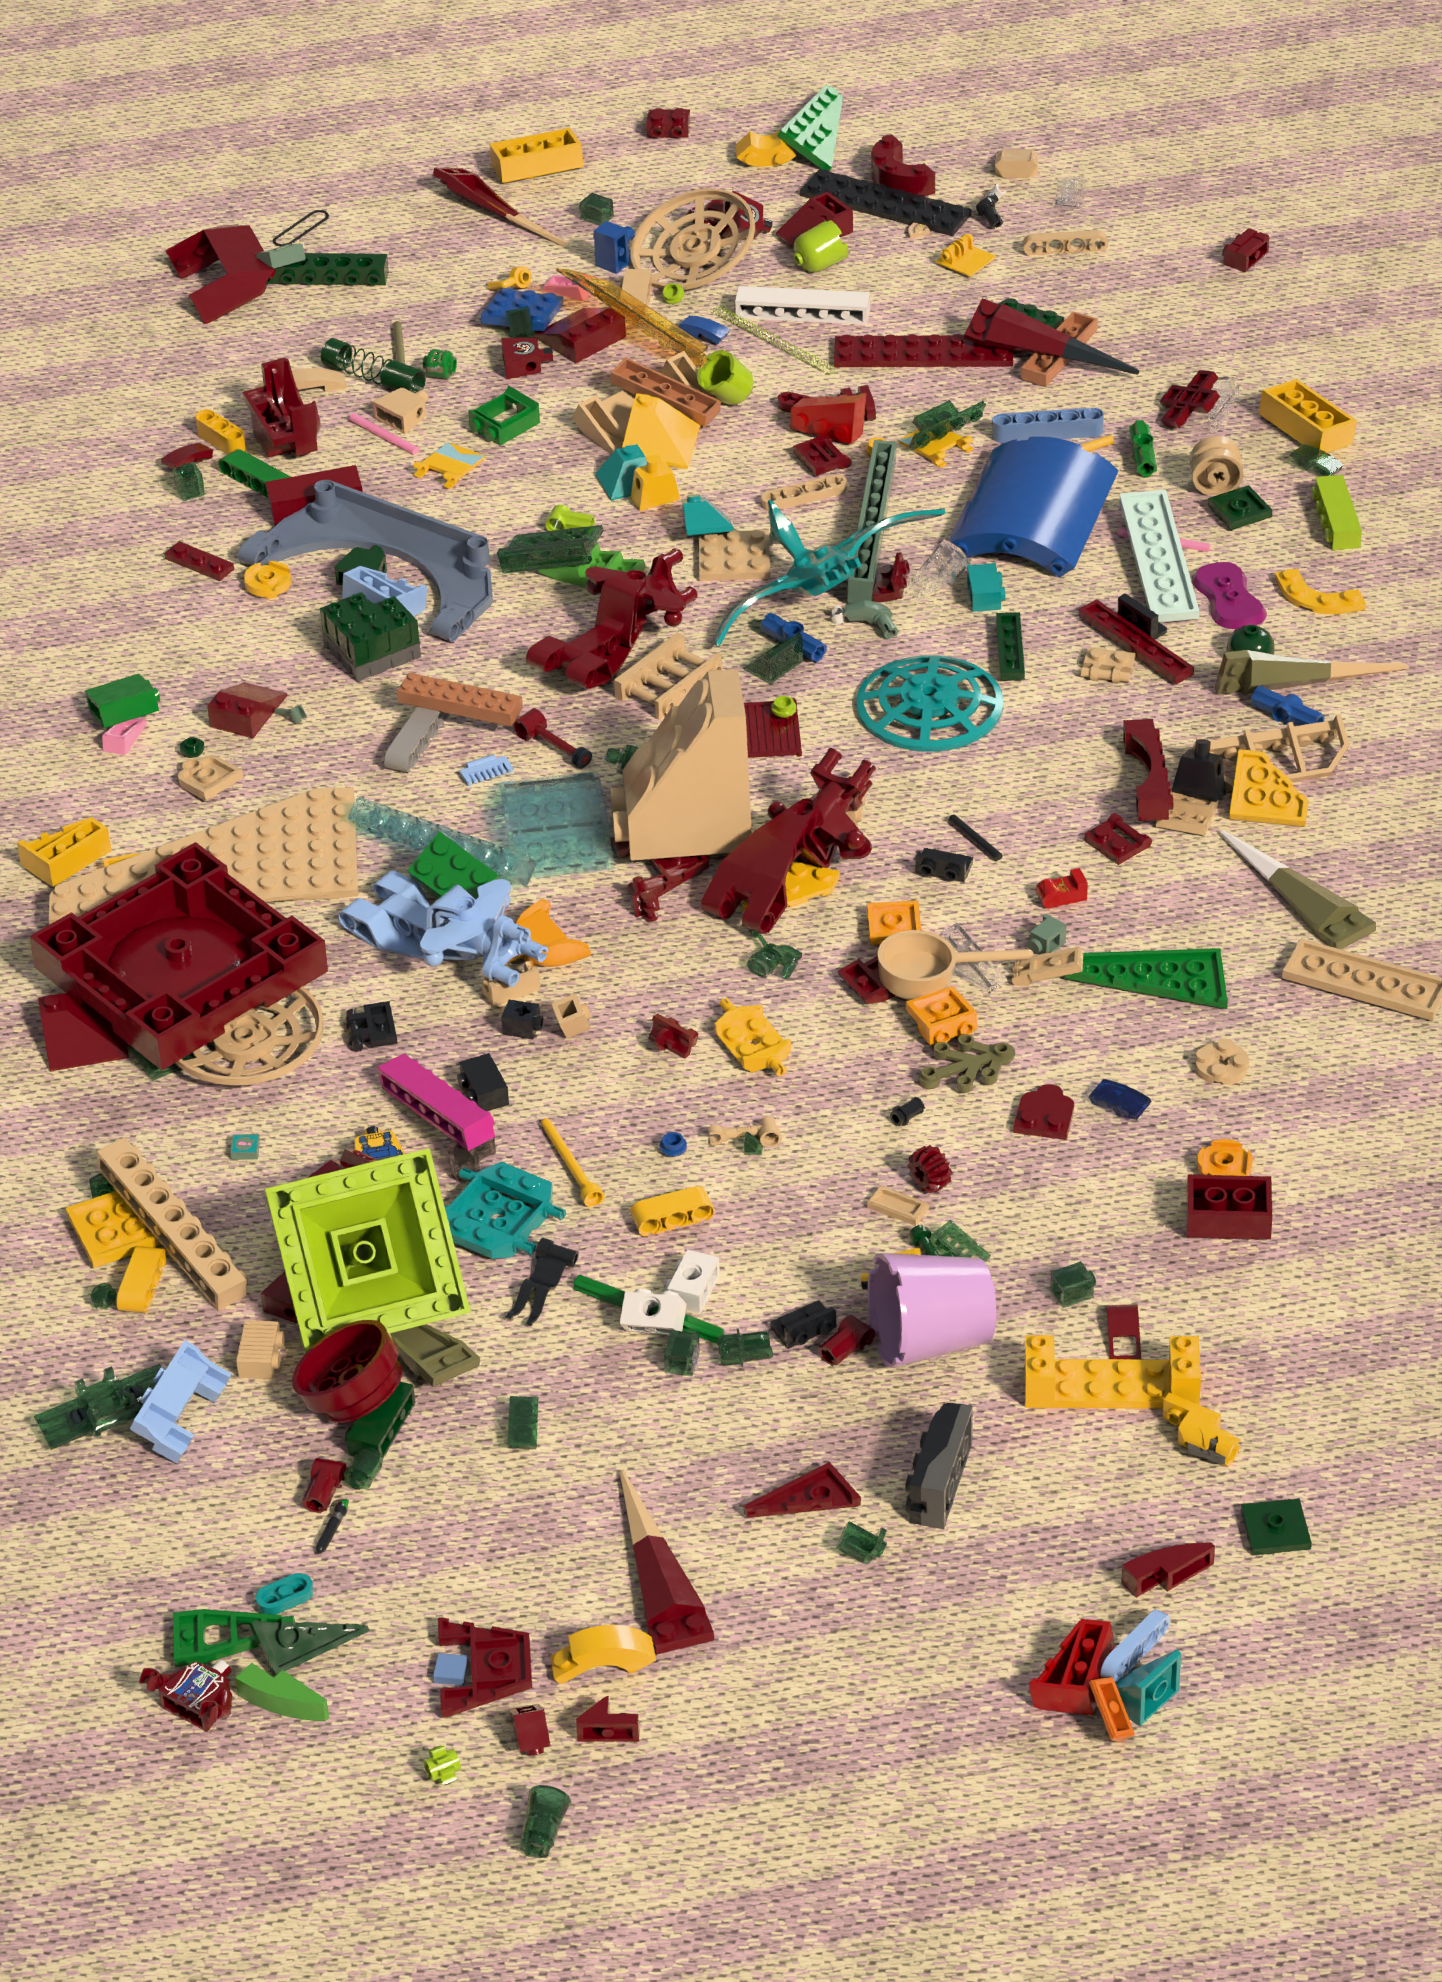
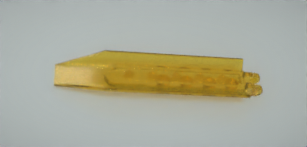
M556 269L557 272L627 318V323L636 327L639 326L643 329L642 332L645 335L657 338L661 346L676 351L675 355L685 351L697 368H703L704 364L708 361L706 354L703 353L708 349V346L613 282L569 269Z

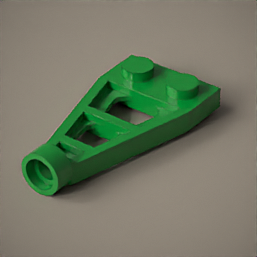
M210 1609L173 1612L175 1667L187 1666L192 1662L204 1664L259 1647L254 1635L243 1639L238 1637V1627L240 1625H249L253 1621L295 1623L294 1615L282 1617V1615ZM211 1625L226 1626L231 1629V1636L224 1642L208 1645L205 1643V1629Z

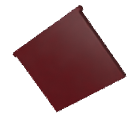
M793 698V701L796 704V712L787 718H781L773 714L772 704L774 701L744 703L748 758L802 756L797 700Z

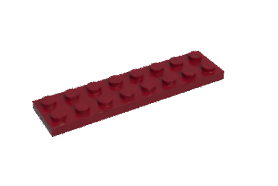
M869 334L864 336L842 335L835 336L834 367H1013V350L983 346L964 339V335L911 334L903 336L892 334L886 336H873Z

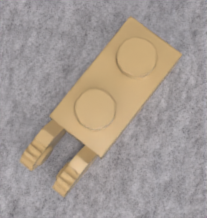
M1078 946L1035 955L1031 959L1017 961L1012 965L1014 975H1012L1011 981L1015 986H1029L1031 982L1082 972L1083 951Z

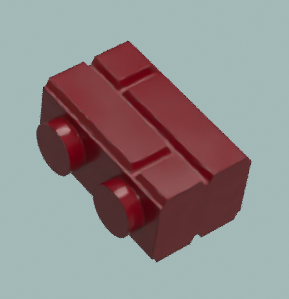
M1248 228L1242 234H1238L1231 244H1226L1223 248V264L1242 272L1248 271L1269 252V235L1262 232L1258 233L1251 228Z

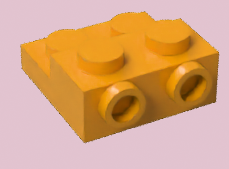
M954 986L906 1001V1011L918 1023L919 1033L930 1045L938 1042L947 1043L953 1037L962 1034L971 1035L974 1030L978 1029L977 1012Z

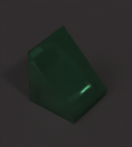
M746 1132L744 1141L745 1154L762 1155L763 1145L760 1140Z

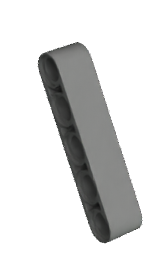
M416 707L387 749L384 758L385 767L410 773V768H414L420 759V753H424L431 743L429 740L435 737L441 728L440 724H444L450 714Z

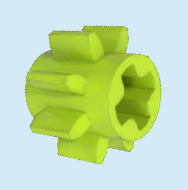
M445 1745L429 1749L430 1757L423 1760L429 1779L432 1782L438 1780L443 1785L457 1780L455 1772L461 1770V1764L453 1748L446 1750Z

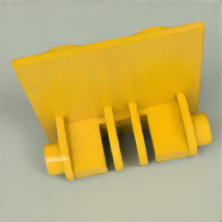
M964 234L960 239L951 243L949 247L943 249L941 257L935 263L971 277L994 260L996 255L974 247V237L971 234Z

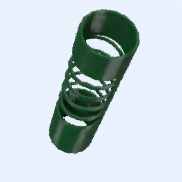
M335 338L327 340L322 347L320 357L322 364L339 371L345 370L348 374L354 373L358 378L363 377L366 381L372 380L375 384H382L383 387L393 391L405 388L409 391L411 390V392L414 390V393L424 389L426 376L424 371L392 359H387L384 362L383 356L379 355L375 358L373 352L365 355V351L362 348L356 352L354 345ZM352 347L354 348V356H353V359H352ZM359 351L364 353L362 363L356 370L358 371L361 368V376L357 375L356 371H354V360ZM369 354H372L373 361L366 374L371 371V379H367L364 376L366 374H363L364 361ZM380 357L382 358L381 369L374 378L380 374L381 382H376L372 376V370L375 361ZM352 364L353 372H348L346 368Z

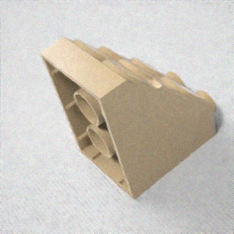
M738 669L707 671L702 680H698L692 686L680 705L672 706L649 741L641 744L623 769L624 786L610 787L615 842L629 841L631 861L731 853L752 834L746 714Z

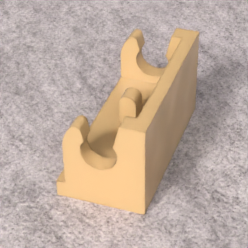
M530 960L524 962V972L519 973V980L513 987L501 981L489 983V978H482V994L493 1008L507 1003L509 999L515 1000L540 990L539 970L536 966L531 967Z

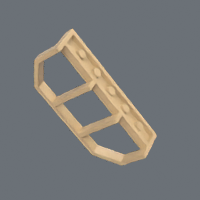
M1341 714L1336 715L1334 720L1300 726H1294L1293 722H1289L1286 728L1252 734L1250 729H1246L1243 735L1209 740L1211 742L1210 753L1218 754L1222 757L1225 756L1226 759L1237 757L1239 749L1263 752V750L1273 748L1274 751H1280L1291 745L1298 773L1286 775L1291 782L1330 776L1349 748ZM1338 736L1341 749L1328 768L1306 771L1300 747L1307 746L1314 741L1328 743ZM1224 776L1225 788L1233 792L1234 781Z

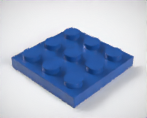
M509 287L499 290L481 314V323L513 327L511 314L528 310L531 330L545 331L561 309L564 297L556 296L554 293L540 294L532 290L517 291Z

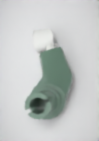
M862 600L846 604L845 610L841 606H835L832 609L831 619L834 624L843 623L847 616L850 622L866 620L873 625L879 626L886 639L893 637L890 633L891 630L895 636L898 634V629L891 620V610L881 603Z

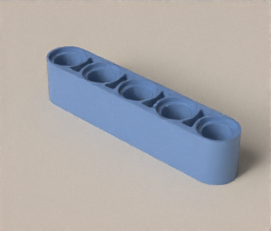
M1099 408L1001 413L992 418V438L996 442L1006 443L1015 439L1017 441L1028 440L1029 437H1053L1059 439L1098 437L1103 434L1104 412Z

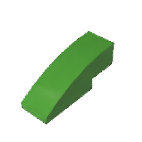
M251 1663L235 1677L238 1696L255 1706L279 1715L303 1720L326 1721L329 1718L327 1699L283 1670L273 1677Z

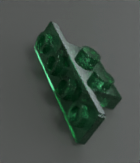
M948 400L914 417L912 423L920 432L913 436L909 448L911 450L918 447L924 448L930 441L936 438L938 440L942 439L948 432L958 431L965 424L971 421H978L983 416L986 403L981 401L959 412L953 403Z

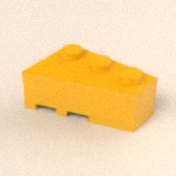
M90 817L63 826V831L48 835L47 832L39 834L40 839L28 843L25 840L19 841L17 846L21 865L50 886L55 887L112 851L109 831L105 825Z

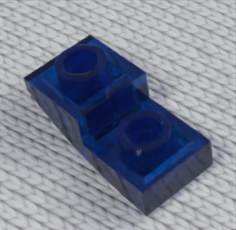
M1103 1079L1088 1096L1092 1104L1113 1108L1116 1116L1137 1120L1152 1102L1143 1093L1124 1084Z

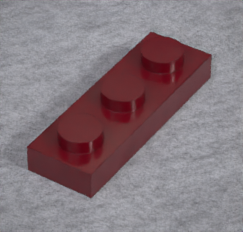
M180 541L164 553L166 560L217 581H221L234 570V563Z

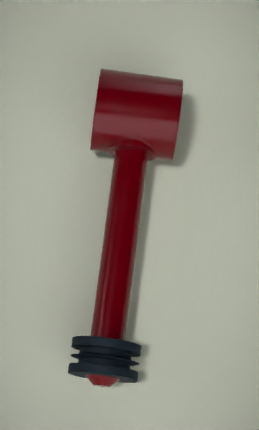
M532 708L518 717L512 725L515 734L519 738L528 741L533 737H541L571 756V762L580 769L584 768L592 760V753L586 748L579 747L576 749L546 730L547 721L544 715L536 708Z

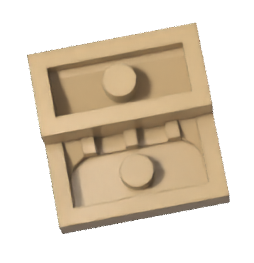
M1171 792L1173 794L1174 807L1173 810H1169V820H1156V827L1205 836L1217 809L1218 801L1214 802Z

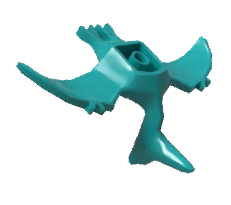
M768 500L770 543L782 544L794 558L793 565L785 576L758 588L747 598L731 607V611L723 619L716 631L714 638L716 647L722 644L736 618L759 598L787 589L804 595L818 596L854 574V568L862 566L858 557H854L860 545L872 534L903 523L942 516L946 513L945 509L920 510L896 514L854 532L849 538L836 546L826 547V545H821L814 550H808L804 547L792 522L772 500Z

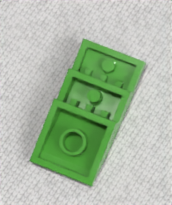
M558 542L537 570L540 574L555 580L586 588V583L589 579L585 576V573L589 567H602L624 572L630 570L643 572L646 565L644 559H623L621 551H601L598 543Z

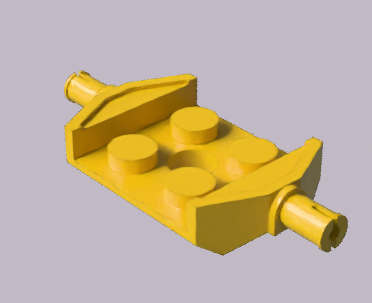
M728 998L722 999L719 1006L726 1013L715 1022V1034L744 1069L756 1072L764 1068H772L777 1076L784 1075L787 1069L781 1061L787 1059L791 1051V1040L788 1038L784 1041L764 1017L761 1005L734 1007ZM749 1041H757V1042H759V1043H758L757 1045H753V1044L747 1043V1042H749Z

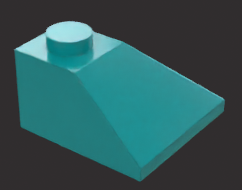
M638 444L627 445L616 449L596 472L597 479L611 501L631 496L634 470L647 465L646 456Z
M700 494L687 495V499H681L683 525L687 535L734 531L730 518L705 497H701Z
M1176 1649L1131 1671L1124 1679L1115 1683L1129 1720L1138 1726L1145 1723L1179 1691L1180 1651Z

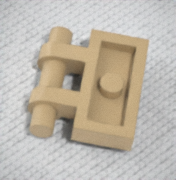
M1087 648L1084 667L1081 669V677H1088L1093 681H1098V679L1112 680V683H1120V681L1130 682L1136 653Z

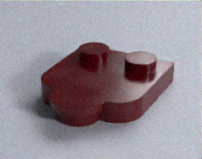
M1045 1084L1040 1086L1037 1091L1025 1093L1019 1103L1013 1133L1067 1140L1074 1114V1101L1070 1097L1063 1095V1090L1054 1084Z

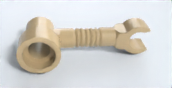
M771 1116L763 1117L760 1120V1125L750 1127L727 1128L719 1125L708 1127L710 1135L718 1134L716 1136H709V1143L711 1145L721 1144L728 1139L737 1137L759 1136L760 1142L764 1147L778 1146L782 1137L779 1127L776 1126L775 1119Z

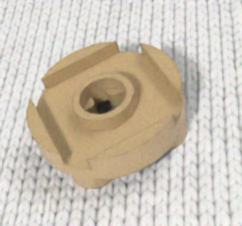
M1220 1039L1218 1042L1208 1044L1196 1052V1072L1203 1080L1209 1083L1215 1081L1222 1082V1085H1231L1241 1081L1247 1075V1070L1249 1069L1248 1054L1241 1047L1234 1045V1042L1230 1039ZM1219 1061L1227 1062V1065L1217 1063Z

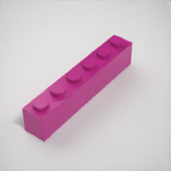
M403 1053L377 1067L381 1086L387 1093L467 1151L495 1137L493 1129L495 1123L489 1111L480 1108L473 1100L470 1101L459 1090H455L445 1080L435 1076L431 1070L422 1067L418 1061L411 1059Z

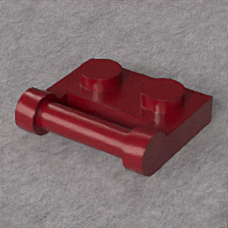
M822 435L793 445V453L815 476L838 468L845 469L852 464V460L847 455L842 454L832 444L833 441L828 435ZM824 449H826L833 456V458Z
M1117 813L1111 814L1107 821L1084 834V841L1117 865L1144 851L1152 844V839L1148 835L1140 834L1125 823L1123 818ZM1118 829L1135 843L1131 844L1113 830Z

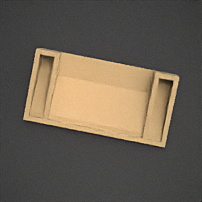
M685 351L666 360L659 373L715 398L699 385L697 380L698 369ZM623 390L603 401H600L597 395L578 404L572 419L587 438L612 454L616 449L623 446L636 395Z

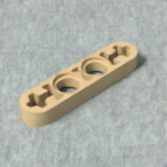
M1100 230L1038 233L1027 235L1023 239V247L1027 255L1075 253L1076 251L1078 253L1104 251L1108 247V240L1105 232ZM1074 239L1082 241L1079 246H1072L1070 244ZM1096 239H1100L1099 244H1095ZM1053 240L1060 241V245L1055 248L1050 247L1049 243ZM1031 243H1036L1035 247L1031 248Z
M836 474L766 491L761 496L762 508L768 511V500H772L779 509H784L840 495L847 490V479L842 475Z

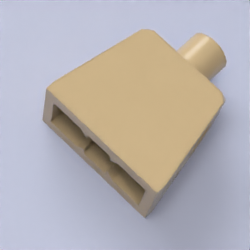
M399 388L373 401L374 419L406 434L426 416L425 403L428 402V395L423 390L413 393L405 388Z

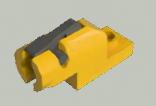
M1170 1392L1164 1399L1163 1418L1173 1425H1179L1178 1444L1186 1447L1189 1454L1229 1467L1238 1455L1240 1446L1236 1444L1241 1440L1229 1432L1220 1429L1221 1414Z

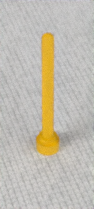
M548 1118L543 1119L541 1126L581 1187L580 1197L587 1207L601 1204L605 1194L600 1186L589 1181L551 1120Z

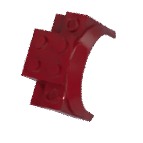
M284 357L262 363L264 386L244 391L242 394L244 402L251 411L253 434L269 458L293 451L296 456L318 451L317 435L320 431L321 423L316 402L312 401V403L303 404L293 377L290 362L287 358Z

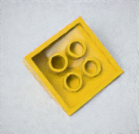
M636 393L622 448L627 445L638 444L646 459L650 455H657L660 457V461H665L668 466L688 469L700 425L660 398Z

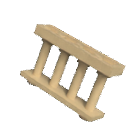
M677 632L614 680L615 698L624 701L629 696L635 695L655 705L656 719L660 720L667 715L672 706L680 705L692 686L698 680H702L707 671L723 669L722 654L716 653L708 660L686 651L685 636ZM683 659L698 668L693 672H689L673 663L676 660ZM667 671L682 680L675 685L657 675L660 672ZM651 683L667 692L659 697L641 687Z

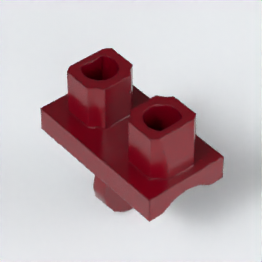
M660 1014L653 1015V1028L648 1039L654 1042L655 1048L661 1051L668 1049L684 1059L690 1055L691 1047L697 1044L698 1032L692 1028L688 1030L683 1028L672 1017L665 1018Z

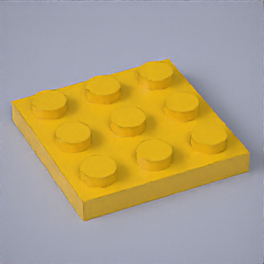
M117 1191L65 1208L67 1217L93 1268L131 1256L136 1246L154 1248L161 1246V1243Z

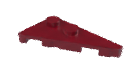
M828 1462L744 1505V1514L747 1518L858 1507L861 1505V1496L837 1469Z

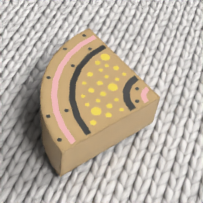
M912 223L908 229L910 239L930 234V229L926 225Z

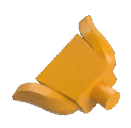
M542 898L527 908L515 923L531 931V940L548 947L549 951L547 953L542 951L547 954L546 959L539 962L524 954L517 955L508 962L522 957L525 962L530 960L531 967L537 965L557 967L587 958L591 955V951L586 943L567 939V936L549 917L551 902Z

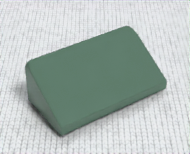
M298 243L257 253L256 257L269 267L278 268L305 260L303 244Z

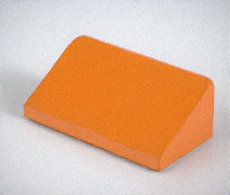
M1114 1678L1091 1680L1089 1684L1110 1739L1120 1743L1134 1736V1730Z

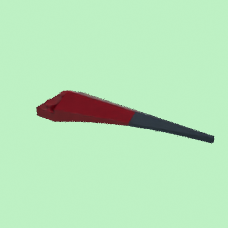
M983 298L964 334V339L987 347L1044 354L1099 365L1136 375L1139 374V370L1005 304L999 305Z

